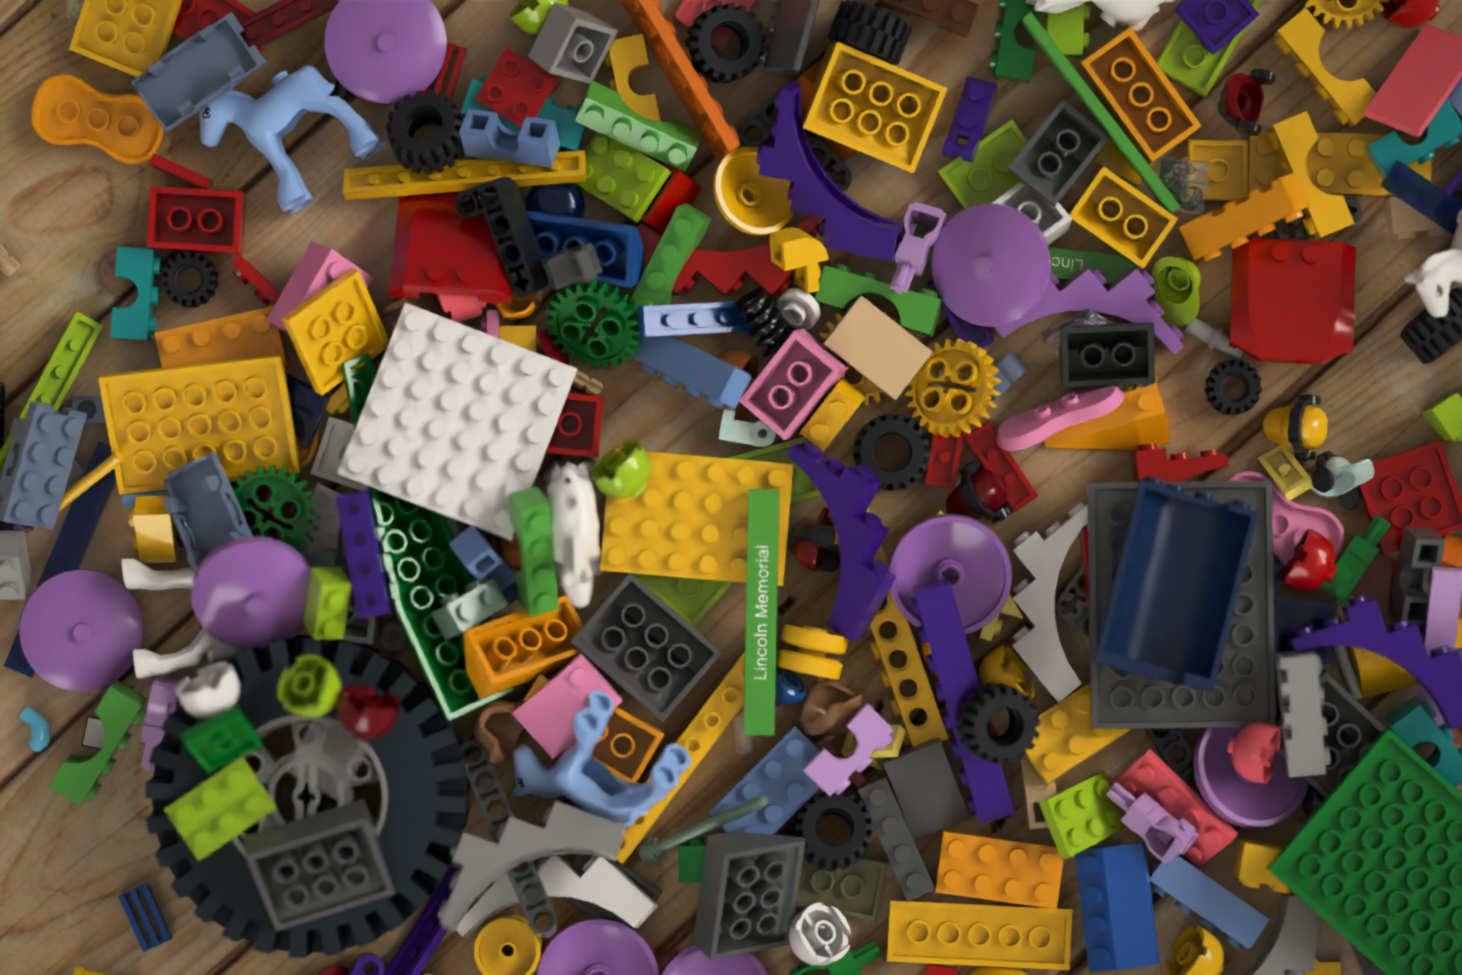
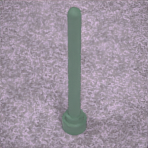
M758 796L662 839L652 837L644 839L637 846L639 855L646 864L653 863L661 859V855L664 854L665 850L764 808L768 800L765 796Z

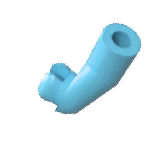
M27 706L19 718L31 727L29 747L33 751L40 752L50 742V724L32 707Z

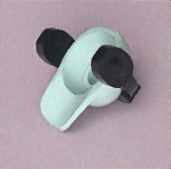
M1331 451L1317 455L1316 468L1311 476L1313 485L1311 490L1319 495V497L1332 498L1339 496V501L1343 508L1348 511L1355 510L1360 506L1362 500L1360 491L1356 487L1373 478L1375 473L1371 460L1366 459L1351 464L1347 459L1338 457Z

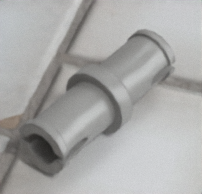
M1195 318L1188 324L1184 332L1208 344L1207 348L1211 350L1216 348L1236 360H1239L1243 353V350L1237 347L1234 349L1229 346V335L1223 332L1224 328L1220 326L1215 328L1198 318Z

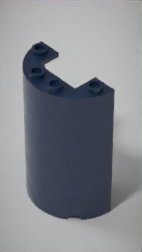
M1145 476L1144 480L1139 481L1093 662L1152 679L1213 693L1259 511L1251 510V504L1233 499L1232 504H1220L1213 502V496L1205 493L1195 492L1194 496L1183 494L1184 488L1171 484L1163 486L1162 479Z

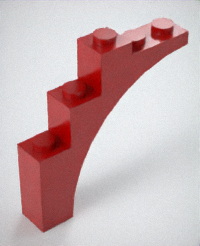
M808 214L794 228L801 229L815 238L819 233V223L823 217ZM641 223L637 230L645 249L644 267L646 268L662 237ZM770 242L754 248L732 252H713L695 249L683 266L673 287V292L676 295H679L681 291L687 294L697 283L698 280L694 276L698 273L724 296L729 291L735 294L744 284L745 280L742 276L746 274L760 287L766 288L768 294L773 297L776 292L782 295L793 281L789 277L792 275V271H784L771 261Z
M1157 443L1139 445V451L1131 452L1134 482L1144 480L1145 476L1159 478L1163 482H1182L1205 471L1229 467L1228 454L1219 455L1218 449L1200 451V457L1189 458L1188 452L1170 454V460H1167L1166 448L1157 449ZM1086 524L1087 530L1079 532L1085 597L1087 604H1089L1088 524Z

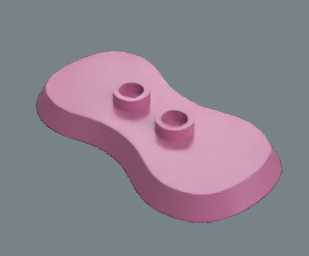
M1115 385L1080 387L1057 401L1018 413L1002 422L998 429L997 444L1001 449L1007 451L1028 448L1064 428L1101 417L1111 412L1122 403L1124 394Z
M1243 471L1236 473L1228 481L1271 480L1258 472ZM1272 482L1273 553L1286 567L1288 561L1292 560L1296 552L1294 549L1307 529H1311L1329 539L1335 549L1336 561L1342 550L1345 535L1343 526L1337 517L1319 507L1301 505L1292 500L1287 501Z

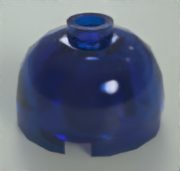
M575 183L532 186L526 196L525 209L527 211L581 219L585 215L586 205L584 196Z

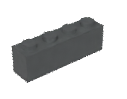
M885 775L857 787L907 902L935 890Z

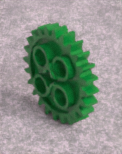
M596 279L591 280L589 285L586 282L579 281L577 285L573 283L567 287L560 288L557 294L555 293L550 301L551 304L546 310L549 314L546 323L552 325L548 330V334L557 335L553 344H562L564 346L561 350L562 354L571 352L572 362L579 357L582 359L583 367L589 361L592 362L595 370H597L600 363L608 370L612 363L619 367L622 361L628 362L632 354L636 353L643 337H639L638 313H633L637 304H627L626 301L629 295L625 294L620 297L618 295V286L611 291L608 289V281H605L602 286H598ZM605 306L607 311L589 340L587 342L583 341V336L598 312Z
M270 465L267 473L263 466H257V475L252 470H246L247 480L242 477H236L235 480L239 487H232L241 510L244 515L247 511H252L256 517L255 525L250 528L253 537L269 538L270 530L275 527L281 532V542L299 552H305L306 549L302 542H313L314 539L308 533L309 531L319 530L317 526L312 524V520L321 518V515L313 513V509L318 507L320 503L311 502L310 500L316 492L305 491L309 481L304 480L298 483L299 473L294 472L288 476V467H282L279 473H277L276 465ZM264 485L269 486L272 490V497L268 502L264 501L260 496V490ZM248 499H253L263 509H274L272 514L278 519L291 524L293 530L290 531L276 519L267 520L269 515L249 504ZM290 501L294 502L298 508L297 515L294 518L288 517L285 512V507Z

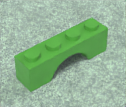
M591 80L579 103L574 120L683 172L686 171L697 151L701 136L700 130L679 120L672 119L667 122H658L637 114L623 102L618 92Z
M688 203L677 207L628 304H637L633 313H638V306L669 305L675 282L686 261L701 243L713 217Z
M833 263V267L824 265L819 281V291H816L815 300L818 304L846 312L860 295L863 297H883L890 300L896 306L903 328L933 337L944 303L941 299L937 298V292L921 288L919 293L908 290L907 293L902 292L901 295L897 294L895 290L890 289V284L879 281V275L863 271L861 276L850 273L851 267L839 263Z
M538 487L508 493L510 520L518 539L521 554V571L515 573L517 599L529 617L559 610L550 503Z
M116 679L95 710L104 727L105 735L101 749L87 756L70 755L60 767L49 787L79 806L87 798L92 801L101 787L97 783L102 773L107 776L116 762L112 758L117 748L123 750L132 735L128 733L129 728L133 723L138 726L147 712L143 706L148 698Z

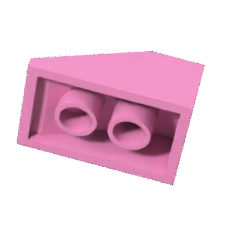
M580 652L512 714L549 756L554 759L577 740L572 722L577 711L586 709L585 702L592 691L605 692L613 699L614 708L622 702V697Z

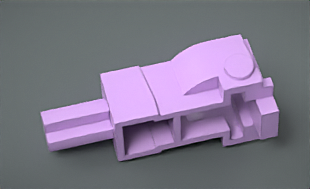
M918 202L909 204L903 222L905 235L894 256L897 270L889 287L895 290L897 294L907 293L914 274L922 275L931 247L935 244L941 230L948 222L946 213L942 209ZM922 221V224L934 227L935 229L926 234L924 239L915 237L918 226L913 224L914 222L920 224Z
M158 676L152 684L146 718L140 738L141 742H145L140 767H144L146 770H154L155 764L149 763L152 749L160 744L165 731L161 730V727L167 716L177 711L180 706L175 689L185 678L177 680Z
M1116 782L1106 794L1126 811L1121 822L1145 840L1150 852L1164 864L1167 862L1170 864L1180 853L1184 855L1199 836L1195 831L1196 828L1184 818L1180 821L1175 819L1147 793L1142 794L1136 799Z

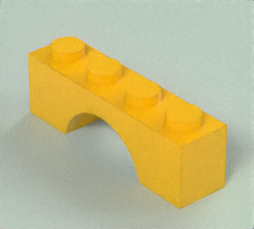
M1305 7L1273 34L1276 37L1274 42L1284 55L1289 53L1295 60L1294 67L1303 78L1309 77L1315 85L1313 90L1323 102L1328 100L1335 109L1332 111L1335 118L1342 125L1347 124L1351 128L1365 117V109L1376 95V92L1364 78L1345 81L1335 78L1326 71L1319 57V44L1325 30Z
M1302 112L1269 127L1270 134H1267V138L1272 150H1278L1282 162H1279V166L1283 176L1295 174L1309 204V207L1303 209L1306 216L1303 219V223L1307 233L1310 236L1314 235L1315 240L1355 224L1343 195H1330L1320 191L1312 184L1307 175V154L1312 145L1319 139L1308 112Z

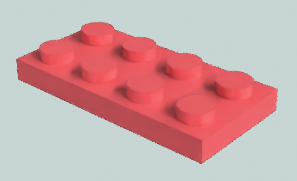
M1150 748L1110 783V786L1113 787L1117 782L1136 799L1142 794L1147 793L1175 819L1180 821L1184 818L1194 826L1199 836L1183 856L1197 869L1232 842L1238 834L1230 824L1217 815Z

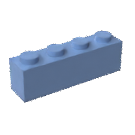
M672 336L643 337L636 353L631 357L642 363L640 370L654 377L659 372L663 374L661 380L675 387L682 383L685 385L683 390L697 398H700L701 394L707 395L705 401L720 409L724 404L735 409L752 377L739 368Z
M1177 856L1170 864L1168 862L1164 864L1158 859L1149 871L1152 890L1162 897H1165L1168 893L1177 900L1174 905L1188 915L1192 910L1202 917L1199 922L1212 932H1215L1217 928L1227 934L1224 940L1238 950L1242 945L1250 950L1270 921L1269 918L1180 856Z

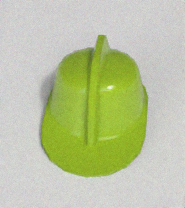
M1185 256L1162 257L1155 262L1152 269V278L1155 281L1153 283L1155 301L1165 312L1162 315L1164 320L1170 324L1173 322L1176 326L1188 325L1196 318L1199 312L1198 288L1201 283L1200 272Z

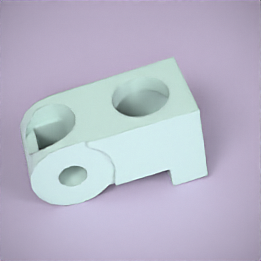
M723 409L718 440L755 447H766L774 441L776 432L763 421L751 423L734 420L736 411Z

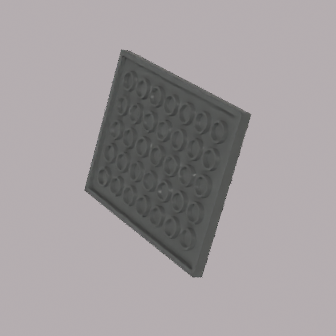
M1272 481L1162 482L1163 486L1171 484L1184 488L1183 494L1194 496L1195 492L1212 495V501L1220 504H1232L1233 499L1251 504V510L1259 511L1213 693L1152 679L1093 662L1139 482L1087 483L1091 729L1244 727L1249 723L1257 721L1276 725Z

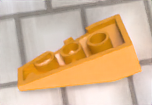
M1157 383L1123 393L1124 399L1122 403L1101 417L1074 424L1054 433L1043 440L1045 448L1139 451V445L1157 443V446L1170 443L1166 412Z

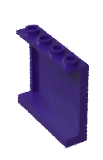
M370 491L335 496L358 619L395 612L380 547Z

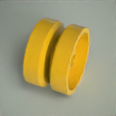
M783 625L781 640L784 643L798 646L797 651L784 648L778 650L776 666L840 680L843 665L840 661L827 658L825 655L826 652L838 655L844 654L848 643L846 638L831 634L830 630L817 627Z
M502 914L491 919L479 932L474 944V959L479 971L483 975H531L536 970L542 956L543 941L542 938L533 934L526 918L517 914ZM511 945L514 951L510 956L505 955L506 951L503 949V946Z

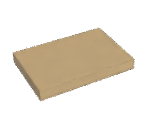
M862 295L859 296L823 343L894 400L899 397L933 353V351Z

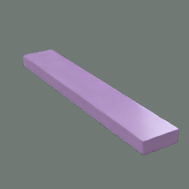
M1432 566L1423 643L1428 656L1431 655V649L1439 646L1448 645L1449 649L1455 648L1462 594V568ZM1418 682L1416 698L1421 704L1424 701L1429 703L1437 714L1433 719L1439 726L1442 725L1444 720L1437 705L1425 688ZM1430 741L1419 742V743H1425V744H1434L1433 742H1430Z

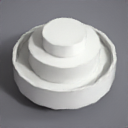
M786 289L777 300L776 306L781 312V318H784L788 325L796 329H811L820 318L821 311L817 301L810 293L802 289Z

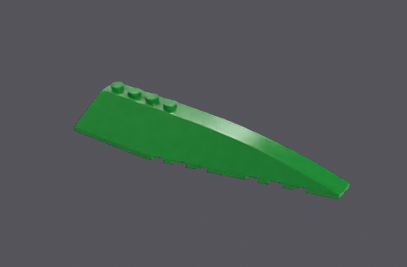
M369 353L341 364L355 428L378 373ZM365 362V365L354 370L350 369L355 365ZM368 487L394 611L445 721L453 720L522 687V684L480 699L466 671L464 631L445 640L431 615L433 611L443 606L441 603L442 599L455 592L459 596L466 593L464 587L474 581L470 571L449 545L454 540V537L444 515ZM489 616L470 628L491 622L492 619Z

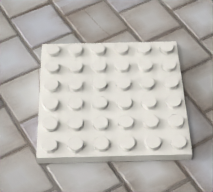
M405 303L338 475L511 541L515 530L510 520L508 493L532 488L578 369Z

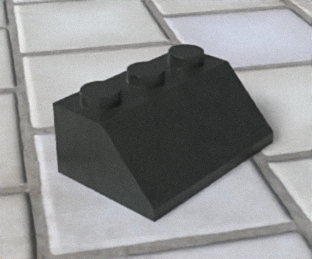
M1154 323L1061 326L1060 379L1062 386L1084 387L1155 383Z

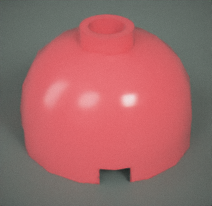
M1257 721L1247 724L1241 728L1237 736L1230 738L1228 753L1232 754V764L1235 770L1244 779L1254 783H1268L1277 761H1273L1275 751L1280 752L1282 729L1280 726L1269 722Z

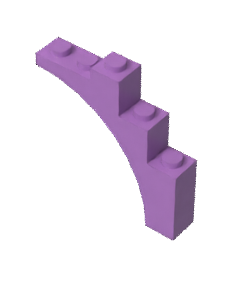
M1086 265L1059 288H1057L1056 284L1060 281L1051 271L1049 283L1042 299L1029 314L1013 323L993 326L1001 337L1004 338L1022 325L1047 315L1067 311H1095L1116 315L1133 323L1153 322L1154 335L1174 354L1184 347L1180 341L1184 335L1173 322L1167 325L1160 316L1165 312L1154 299L1150 302L1147 301L1155 293V290L1151 287L1155 282L1145 268L1138 271L1134 265L1106 288L1103 285L1108 281L1097 268L1091 271Z

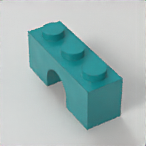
M1447 98L1424 130L1418 145L1404 143L1394 130L1367 146L1364 150L1382 180L1391 176L1394 181L1409 172L1406 166L1417 160L1419 165L1436 156L1432 150L1442 144L1447 149L1461 141L1459 134L1462 133V122Z
M117 246L115 277L132 280L137 286L138 296L136 301L129 307H112L110 338L151 342L152 335L157 332L158 319L153 317L154 305H158L160 300V287L155 286L156 275H161L162 257L158 256V251L155 249Z
M1414 695L1385 718L1390 728L1410 748L1419 742H1433L1435 749L1425 761L1452 786L1456 787L1462 783V746L1457 748L1451 741L1455 736L1446 727L1445 723L1439 726L1433 719L1437 714L1429 703L1424 701L1421 704Z

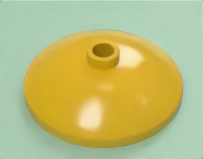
M746 146L737 148L736 151L725 156L715 170L713 192L717 206L727 221L740 231L757 236L769 235L770 232L783 228L794 214V211H790L792 200H788V191L792 181L759 175L760 164L756 162L759 147L752 148ZM743 193L747 196L748 201L744 198Z

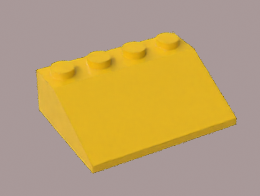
M829 42L818 69L802 128L914 174L948 88L842 43Z

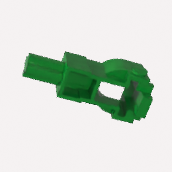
M1375 515L1361 537L1357 534L1335 564L1338 566V570L1330 583L1324 581L1320 588L1339 600L1337 603L1343 607L1349 605L1348 596L1380 551L1376 546L1391 526L1390 523L1378 515Z
M872 940L852 952L848 950L843 958L824 966L799 965L791 969L789 975H811L818 970L824 969L828 975H860L861 971L859 968L882 955L878 946Z

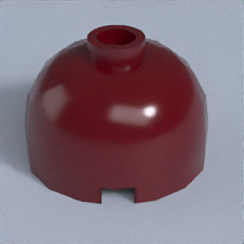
M346 686L343 688V692L340 691L338 693L336 704L338 721L347 732L353 734L354 739L364 742L370 741L371 738H377L388 733L394 726L400 707L398 697L387 691H384V696L374 694V687Z

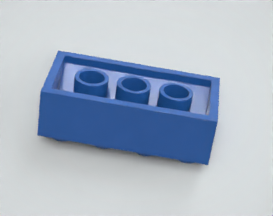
M526 210L543 258L578 245L592 243L602 269L601 273L596 274L597 283L608 281L610 285L631 288L640 281L644 269L645 249L637 227Z
M1145 842L1093 845L1076 854L1075 859L1089 972L1115 971L1159 964L1160 959Z

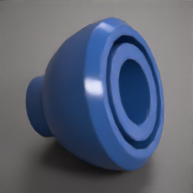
M776 666L775 706L794 704L801 701L806 696V687L801 678L792 670Z

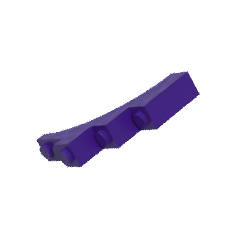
M789 82L781 90H778L776 95L775 108H779L778 119H775L772 126V137L774 138H770L764 145L760 146L757 152L756 162L760 164L759 175L792 181L788 191V200H792L790 211L823 217L819 235L823 236L822 245L825 248L893 261L898 246L902 242L904 224L881 217L860 206L843 193L829 178L814 155L805 129L802 128L801 84Z
M805 442L791 445L786 456L804 470L819 489L830 510L838 535L841 556L840 582L835 605L826 625L849 641L863 638L896 579V576L888 571L889 567L886 564L873 560L889 529L881 524L882 520L878 516L866 512L882 481L874 476V472L864 465L845 468L841 462L829 459L821 454V449L813 443Z
M1366 594L1348 600L1349 605L1342 607L1345 616L1344 620H1341L1340 616L1324 620V627L1312 630L1311 626H1306L1293 631L1295 636L1288 638L1290 648L1295 652L1318 646H1350L1366 649L1388 658L1409 672L1425 688L1437 705L1447 728L1455 729L1462 726V659L1459 650L1455 648L1449 649L1448 645H1443L1431 649V655L1428 656L1417 624H1408L1407 620L1390 624V630L1387 631L1375 598L1367 599Z

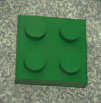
M237 705L221 711L214 717L196 724L191 729L180 734L186 747L208 774L263 746L260 735Z

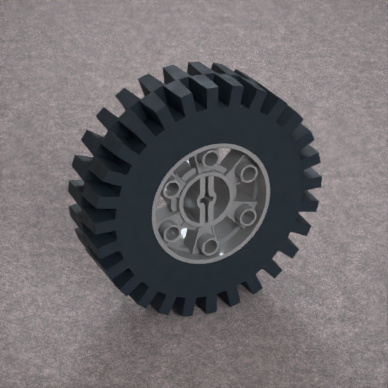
M311 636L295 637L269 642L270 648L258 650L256 647L246 649L225 661L228 666L232 665L240 683V694L233 706H238L260 735L261 740L276 729L290 724L296 748L295 752L287 754L279 760L264 745L243 756L246 761L250 755H256L260 758L262 762L261 769L254 773L278 807L258 821L259 828L256 833L321 813L322 803L327 794L323 784L324 770L333 777L338 787L339 802L337 807L353 803V786L380 781L381 808L379 817L371 814L370 816L378 836L395 894L276 931L246 858L245 837L252 835L247 828L198 861L164 811L168 806L236 761L234 760L209 774L186 747L180 734L208 719L192 716L182 704L177 711L167 716L161 727V730L165 731L160 744L152 749L149 763L155 764L153 778L145 783V798L152 799L153 813L146 818L149 834L157 833L160 848L155 852V856L161 868L169 866L176 878L171 887L179 898L189 896L198 906L194 914L204 923L213 920L225 928L222 935L234 942L246 939L256 943L254 950L268 954L276 950L289 951V957L305 958L317 952H324L325 956L340 954L347 948L356 945L360 948L370 944L390 930L392 932L425 903L446 876V872L453 859L450 856L451 848L457 847L462 832L467 825L469 809H466L470 783L465 773L463 762L465 755L461 749L462 740H457L452 729L453 720L445 721L436 700L433 698L430 687L424 681H418L408 672L410 668L398 660H390L379 654L380 650L368 645H357L337 639L313 640ZM313 654L325 659L338 673L341 682V692H343V688L346 686L358 685L374 687V694L384 696V691H387L398 697L400 700L399 713L391 730L380 737L371 738L367 742L356 740L362 746L342 765L330 755L323 753L331 726L344 731L351 737H353V734L347 732L340 725L336 715V705L324 716L311 719L296 716L284 708L283 702L277 696L278 682L285 668L291 669L297 663L295 659L299 656ZM306 726L314 728L317 733L316 741L312 744L304 742L301 737V732ZM356 760H363L368 764L369 773L367 776L359 777L354 773L353 765ZM298 765L297 787L292 794V800L296 806L294 820L283 807L280 791L286 774L294 766ZM309 788L310 793L315 794V798L309 801V796H304V792Z

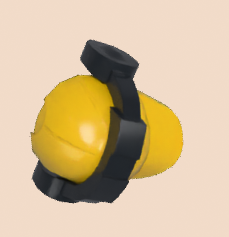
M1312 394L1299 395L1298 401L1294 406L1271 410L1263 421V430L1266 437L1274 443L1293 448L1296 459L1303 461L1316 460L1317 452L1310 449L1318 448L1324 443L1328 429L1326 413L1321 408L1313 406L1320 405L1321 397Z

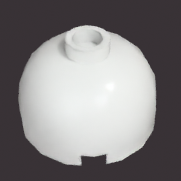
M218 662L197 670L199 674L197 678L190 681L189 677H186L175 689L179 701L189 714L197 718L209 719L221 711L231 708L236 703L240 694V683L231 664L228 666L227 662Z
M815 903L801 910L792 920L789 930V943L795 955L800 960L814 966L828 965L843 958L850 947L847 944L851 931L845 916L833 906L821 905L823 903Z

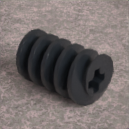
M760 287L737 300L736 305H742V308L737 312L738 317L748 315V318L743 322L744 327L754 325L749 335L751 337L761 336L755 345L757 347L767 346L761 353L763 357L777 353L793 332L790 328L786 327V320L780 317V310L773 307L774 301L772 298L767 297V289Z

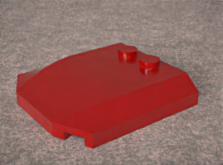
M461 191L409 195L399 199L389 297L420 299L421 293L481 296V303L512 304L513 290L509 284L484 213L465 218L456 210L455 198Z
M1248 238L1249 242L1232 249L1230 347L1234 349L1237 347L1250 354L1251 358L1259 362L1322 365L1334 357L1352 352L1354 340L1356 247L1343 242Z

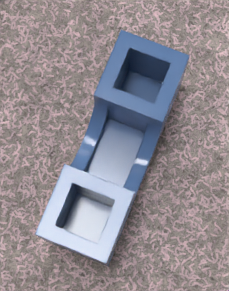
M468 109L459 130L465 156L552 168L561 145L555 120L526 117L521 130L515 131L502 125L496 112Z
M473 525L461 532L449 543L463 564L479 581L481 580L484 583L494 578L508 603L504 607L505 609L517 599L516 572L502 559L501 555Z

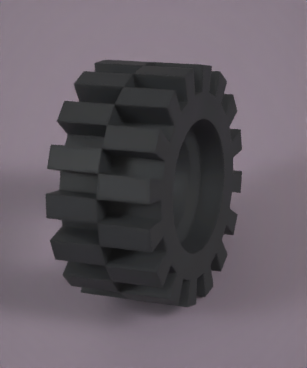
M190 251L183 254L178 253L173 259L170 258L167 261V266L163 267L162 272L164 274L161 277V282L164 286L162 288L168 295V298L176 304L189 308L200 307L201 304L208 303L209 299L216 294L215 289L219 285V282H217V277L219 276L214 264L205 256ZM187 268H195L201 274V284L194 291H185L179 285V275Z
M1228 360L1216 365L1209 372V376L1205 381L1206 388L1204 389L1205 394L1207 393L1208 402L1214 406L1213 408L1216 411L1219 410L1222 414L1238 415L1251 410L1255 403L1259 401V395L1262 392V387L1260 386L1261 377H1258L1257 370L1249 366V363L1241 362L1240 360ZM1228 376H1237L1244 382V393L1238 399H1229L1223 394L1222 383Z

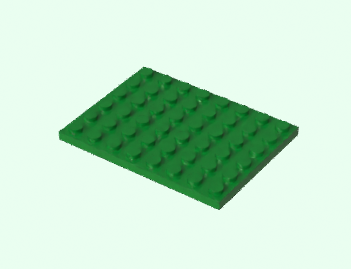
M1385 728L1269 863L1266 869L1386 975H1462V794L1390 729Z

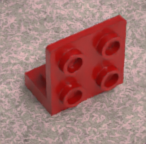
M506 47L476 96V100L522 128L526 117L536 118L550 93H555L560 81L556 76Z

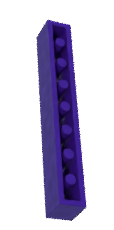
M947 577L915 586V596L910 597L914 615L921 614L923 625L918 626L922 643H929L932 654H928L926 657L931 673L937 671L940 682L934 685L939 701L945 700L948 711L942 713L947 730L953 729L956 740L951 741L955 759L961 757L964 768L959 769L963 787L969 786L972 796L967 797L971 815L977 814L979 822L983 823L1015 814L1003 766L992 761L990 763L968 751V747L964 746L960 741L962 736L957 734L956 727L960 726V723L955 721L956 714L961 715L962 709L958 708L960 702H967L968 699L965 695L969 691L974 694L976 693L975 687L979 686V681L950 579ZM988 719L986 725L987 735L989 739H995L990 720Z

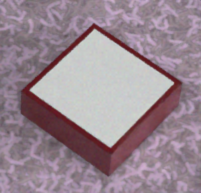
M89 715L86 719L81 746L100 750L104 742V727L99 717Z

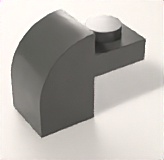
M592 243L578 245L540 259L551 288L556 290L578 281H591L597 278L596 274L602 272Z

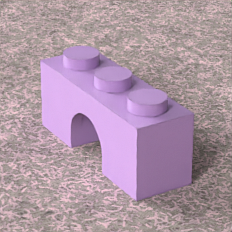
M867 703L845 724L855 735L856 746L854 751L846 757H836L823 747L802 768L829 796L834 792L837 795L842 793L851 783L847 778L855 770L861 773L872 761L869 756L874 750L878 748L882 751L894 738L890 735L894 729Z

